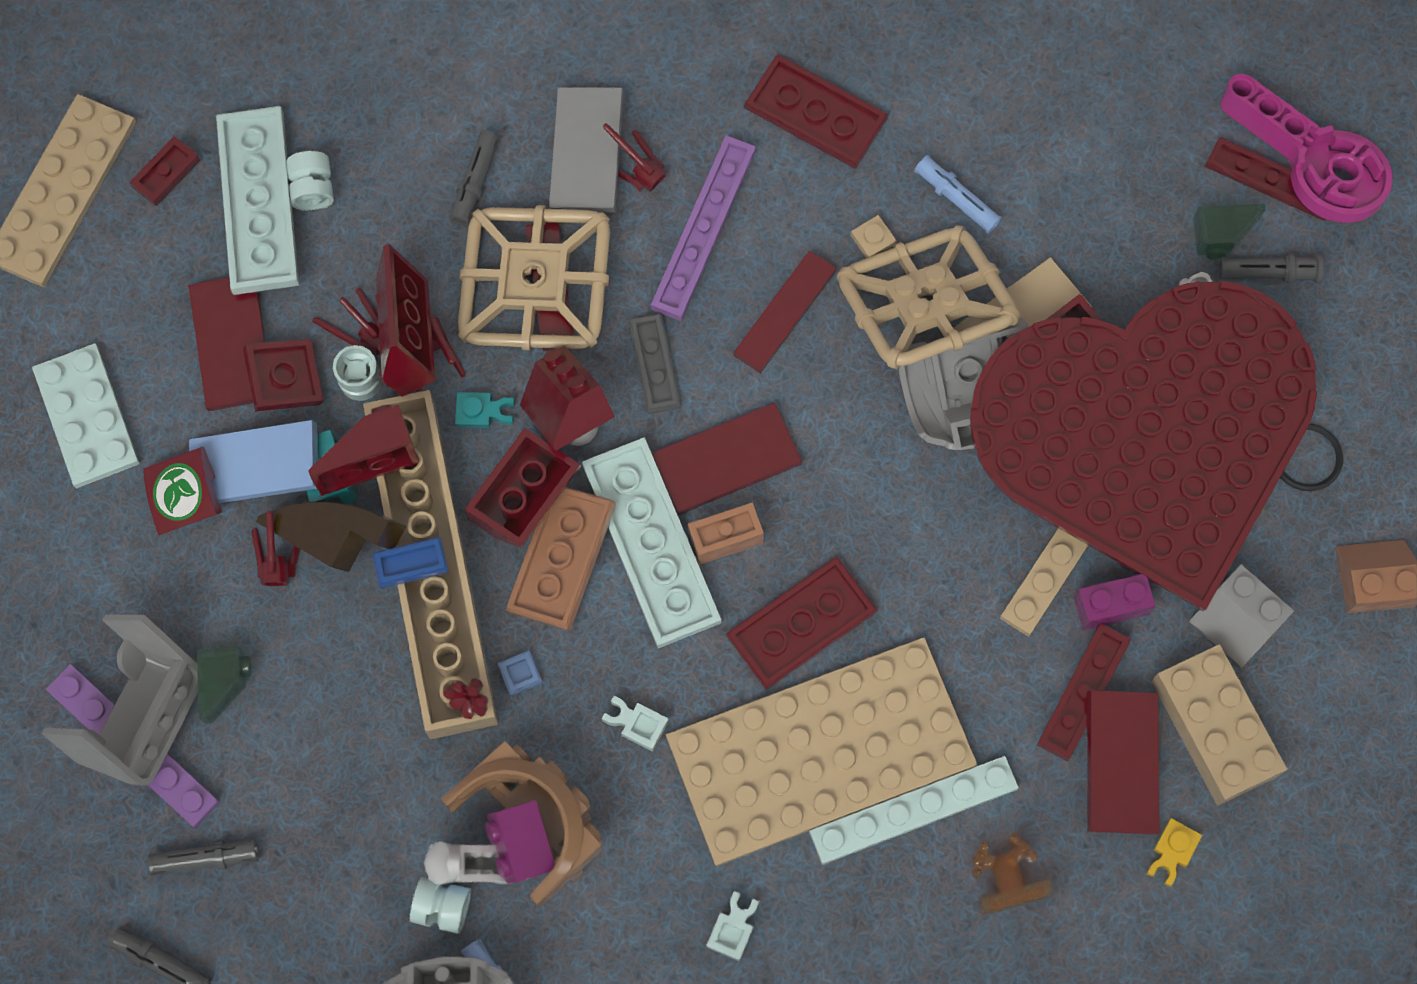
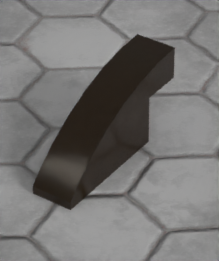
M308 502L272 510L275 534L328 566L346 572L351 570L366 540L386 549L395 548L406 528L405 525L386 516L351 505L332 502ZM266 513L259 515L256 520L258 524L265 528L267 524Z

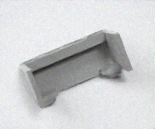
M105 614L102 621L123 639L117 653V665L120 671L129 678L100 734L90 729L44 728L42 735L82 766L131 785L145 786L155 779L202 685V670L188 654L145 615Z

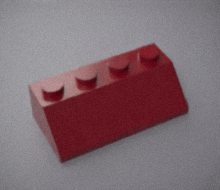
M387 244L383 246L376 276L377 294L375 299L378 304L377 326L380 338L378 345L381 355L380 377L387 387H391L403 397L436 381L428 279L396 249Z

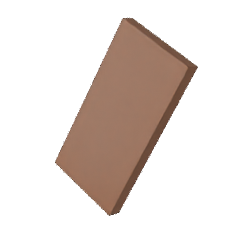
M565 487L534 530L505 610L524 618L571 631L616 503L610 499Z

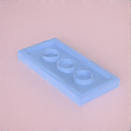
M313 420L189 439V451L203 446L205 448L216 477L210 481L219 503L317 489L308 472L318 461L317 423Z

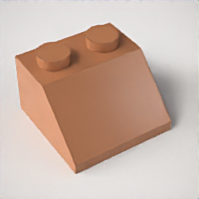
M1405 540L1336 546L1347 613L1408 608L1417 605V560Z

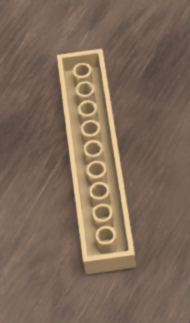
M426 390L407 394L403 397L397 396L364 403L365 416L371 414L375 408L382 405H399L419 460L417 464L377 477L384 516L406 526L396 547L440 537L449 573L398 585L425 732L431 740L498 725L435 403L431 391ZM475 678L483 683L480 693L488 698V709L485 716H478L474 712L472 719H466L461 714L463 708L454 710L450 707L449 701L451 699L444 697V691L448 687H452L456 680L462 681L467 686L470 680Z

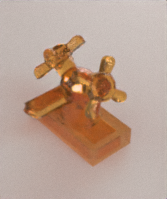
M1013 833L1007 840L1013 847L1009 853L1000 854L996 857L986 855L988 843L982 842L973 857L974 869L972 876L979 879L983 868L992 870L998 889L997 894L980 898L978 901L981 916L1046 899L1053 894L1049 879L1030 885L1025 884L1018 863L1025 858L1032 864L1037 858V852L1032 850L1030 845L1023 839H1020L1016 833Z

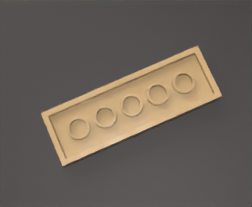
M79 94L76 95L0 229V269L43 288L45 287L136 125L135 118Z

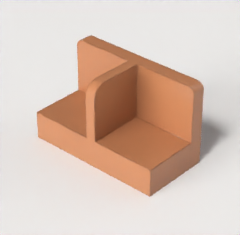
M753 502L688 524V530L697 552L699 565L761 545L764 541V532Z

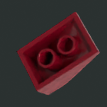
M382 405L375 408L371 414L364 416L308 470L321 496L419 463L399 405Z

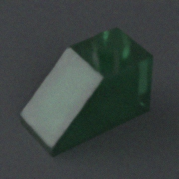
M1265 204L1198 207L1193 218L1197 255H1207L1208 259H1220L1230 254L1260 221L1265 211Z
M239 646L197 650L199 719L205 724L214 723L246 687V677H251L250 657L245 656V653Z

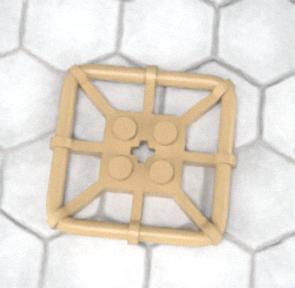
M536 205L535 208L490 207L482 210L476 209L472 213L473 217L468 227L464 268L460 270L459 279L462 280L458 314V337L462 342H469L478 346L522 347L523 351H532L533 348L559 349L564 345L567 349H582L588 346L592 348L598 343L596 339L601 330L605 287L609 284V276L606 274L610 240V220L604 212L598 213L591 210L546 209L545 205ZM490 221L533 222L531 243L508 242ZM546 222L586 223L562 244L543 243L544 225ZM482 227L502 248L500 269L477 268ZM597 232L593 272H568L570 253ZM537 269L541 278L536 283L530 284V281L525 279L526 275H531L532 270ZM499 281L497 299L471 321L475 282ZM567 284L592 285L587 329L565 305ZM504 309L524 310L522 334L479 332ZM535 310L559 311L580 336L533 334Z
M959 225L903 244V242L894 244L893 249L852 263L847 267H842L837 274L840 288L856 315L855 321L857 325L865 330L879 356L887 363L888 367L898 369L899 366L916 363L950 349L954 352L960 350L966 343L1017 324L1020 318L1016 302L1001 281L998 268L994 263L989 262L974 237L966 231V228ZM949 242L939 263L917 270L909 257ZM963 245L978 271L956 279L950 267ZM899 261L906 275L890 281L861 275ZM988 284L1002 308L970 301L964 292ZM856 289L885 295L891 304L875 310L868 309ZM931 295L933 299L928 301L926 298L921 297ZM966 315L989 320L960 332L954 330L950 324V321ZM899 317L905 329L895 348L891 349L877 325ZM938 326L944 338L908 351L916 334Z

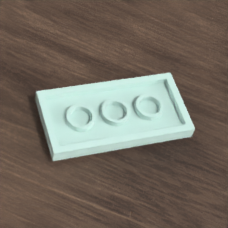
M96 343L32 367L75 488L140 464Z

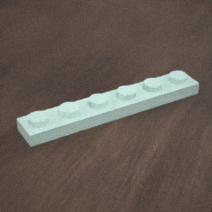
M1003 756L810 830L809 833L821 864L824 865L1009 794L1019 788L1008 761Z

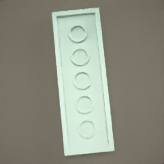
M277 106L216 115L230 289L233 295L299 286L282 108Z
M645 437L582 461V466L594 495L613 500L616 503L608 529L657 648L721 624L722 620Z

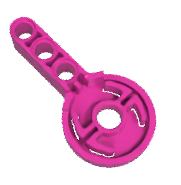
M1237 74L1230 79L1220 100L1222 110L1290 161L1293 189L1300 201L1310 211L1330 221L1353 223L1371 217L1381 208L1391 191L1393 176L1386 156L1374 143L1355 133L1334 130L1333 126L1319 128L1313 121L1248 75ZM1329 148L1335 149V150L1344 151V152H1346V153L1339 152V151H1334V150H1329ZM1339 168L1347 171L1353 180L1338 178L1334 174L1333 169Z

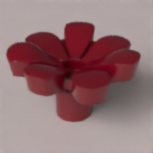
M471 679L467 686L462 681L456 680L452 687H448L444 691V697L451 699L449 701L450 707L454 710L463 708L461 714L466 719H472L474 712L478 716H485L488 709V698L480 693L483 683L478 679Z

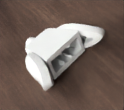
M435 842L434 845H430L429 851L426 854L424 861L425 870L429 880L433 881L434 884L441 885L450 882L507 884L506 879L500 877L496 867V858L499 856L495 843L489 845H452L444 842Z

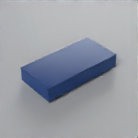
M440 537L372 553L381 589L449 573Z

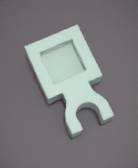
M614 696L611 704L619 707L621 713L617 717H611L604 713L602 721L611 726H623L624 729L621 733L623 737L653 752L669 719L637 703L634 710H631L622 699Z
M734 891L730 900L731 913L728 916L720 912L706 947L740 961L753 930V926L745 922L755 913L759 901L752 899L750 907L747 910H741L737 906L740 893Z

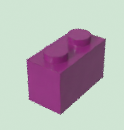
M1143 574L1081 588L1074 597L1083 631L1097 628L1100 623L1109 625L1148 616L1156 606L1148 578Z
M536 800L487 814L486 833L489 841L496 845L499 856L496 858V867L502 879L505 878L507 884L518 883L553 870L555 862Z

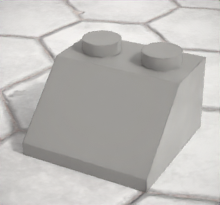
M1241 564L1219 587L1205 611L1199 610L1189 622L1215 646L1220 644L1225 655L1242 668L1294 610Z

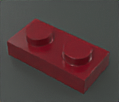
M173 136L129 183L138 193L157 206L195 167L200 158L194 151Z

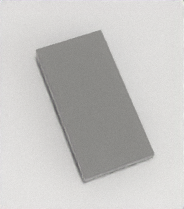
M558 88L549 209L616 212L620 146L604 130L603 125L605 123L609 124L621 136L624 95L622 88Z

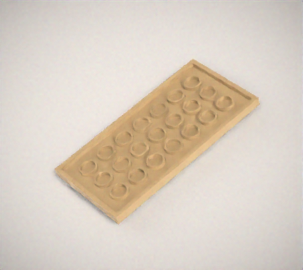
M924 637L666 734L715 867L977 767L974 755Z

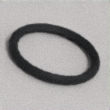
M1309 423L1307 430L1318 432L1326 437L1335 450L1336 464L1332 474L1326 480L1311 485L1294 481L1284 471L1280 478L1292 488L1311 492L1324 489L1337 479L1343 466V453L1338 440L1330 431L1322 426Z

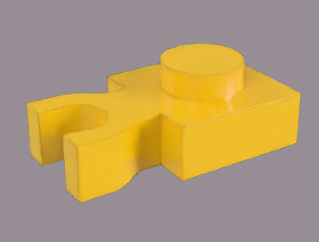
M1170 818L1154 848V851L1161 854V857L1150 865L1146 874L1153 877L1157 868H1165L1168 872V878L1164 884L1171 887L1176 879V865L1179 864L1184 868L1188 865L1203 835Z

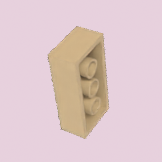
M1220 644L1159 672L1151 681L1217 806L1279 777L1288 770Z

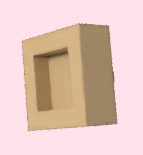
M879 215L855 228L850 234L866 258L882 253L896 244V239Z

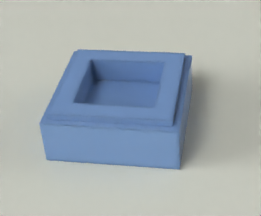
M530 650L497 663L510 696L543 683Z

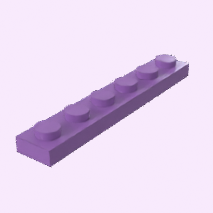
M727 135L725 136L653 298L651 310L682 321L755 155L756 146Z
M71 664L46 689L87 729L94 730L98 734H100L115 706ZM168 754L155 779L148 784L195 829L220 803Z

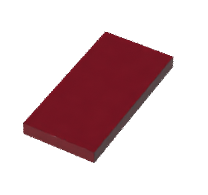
M778 54L744 104V108L854 169L861 162L889 115Z
M230 277L188 285L207 411L252 404L253 399L243 348L245 344L265 342L258 291L233 295L230 289Z
M775 403L651 453L677 515L802 465V460Z
M836 556L727 632L726 637L764 689L768 690L876 614L878 610Z
M1087 691V832L1159 834L1158 693Z

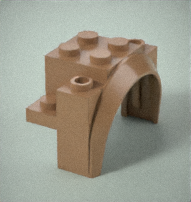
M504 741L440 799L452 813L483 788H486L505 809L536 800L556 864L548 876L530 894L531 900L540 909L570 880L574 884L584 874L582 869L603 851L602 845L599 843V840L603 837L589 822L591 820L588 811L591 808L588 803L589 800L576 786L570 790L565 785L567 783V780L564 778L565 774L552 760L546 764L539 757L534 762H530L531 759L519 745L516 744L511 748ZM511 782L520 783L511 792L508 790L512 786Z

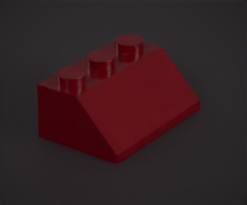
M565 345L559 349L550 350L543 358L535 362L521 399L520 407L555 451L615 417L598 382Z
M524 428L466 506L465 512L468 520L494 538L522 548L581 465L561 451H555L549 443Z

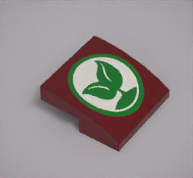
M204 446L143 468L147 499L158 535L222 513L210 481L216 477Z

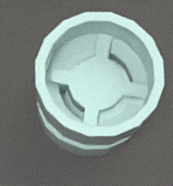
M304 151L288 157L286 163L288 179L292 182L289 186L292 207L306 211L330 206L334 199L332 183L328 180L331 176L328 155L318 151Z
M353 345L341 350L334 358V375L341 390L347 397L352 400L363 401L372 398L378 393L382 385V379L377 361L370 350L363 346Z
M421 877L412 901L410 922L428 927L438 923L440 930L460 934L470 903L471 889L454 884L443 888V884H434L429 878Z

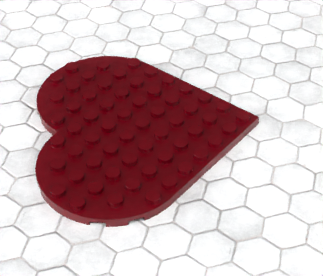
M1197 281L1174 287L1149 301L1131 319L1125 329L1088 317H1056L1034 323L1032 326L1008 338L992 354L976 382L970 406V429L973 445L986 474L1010 500L1133 572L1147 576L1149 581L1201 611H1205L1312 419L1317 399L1314 356L1309 343H1306L1297 328L1296 321L1284 308L1259 291L1227 281Z

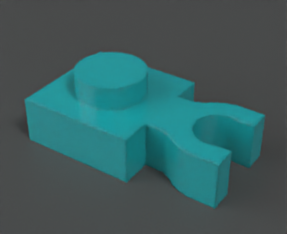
M457 392L456 427L490 428V420H496L503 425H513V416H504L501 414V410L504 407H514V398L505 397L493 402L491 401V393Z

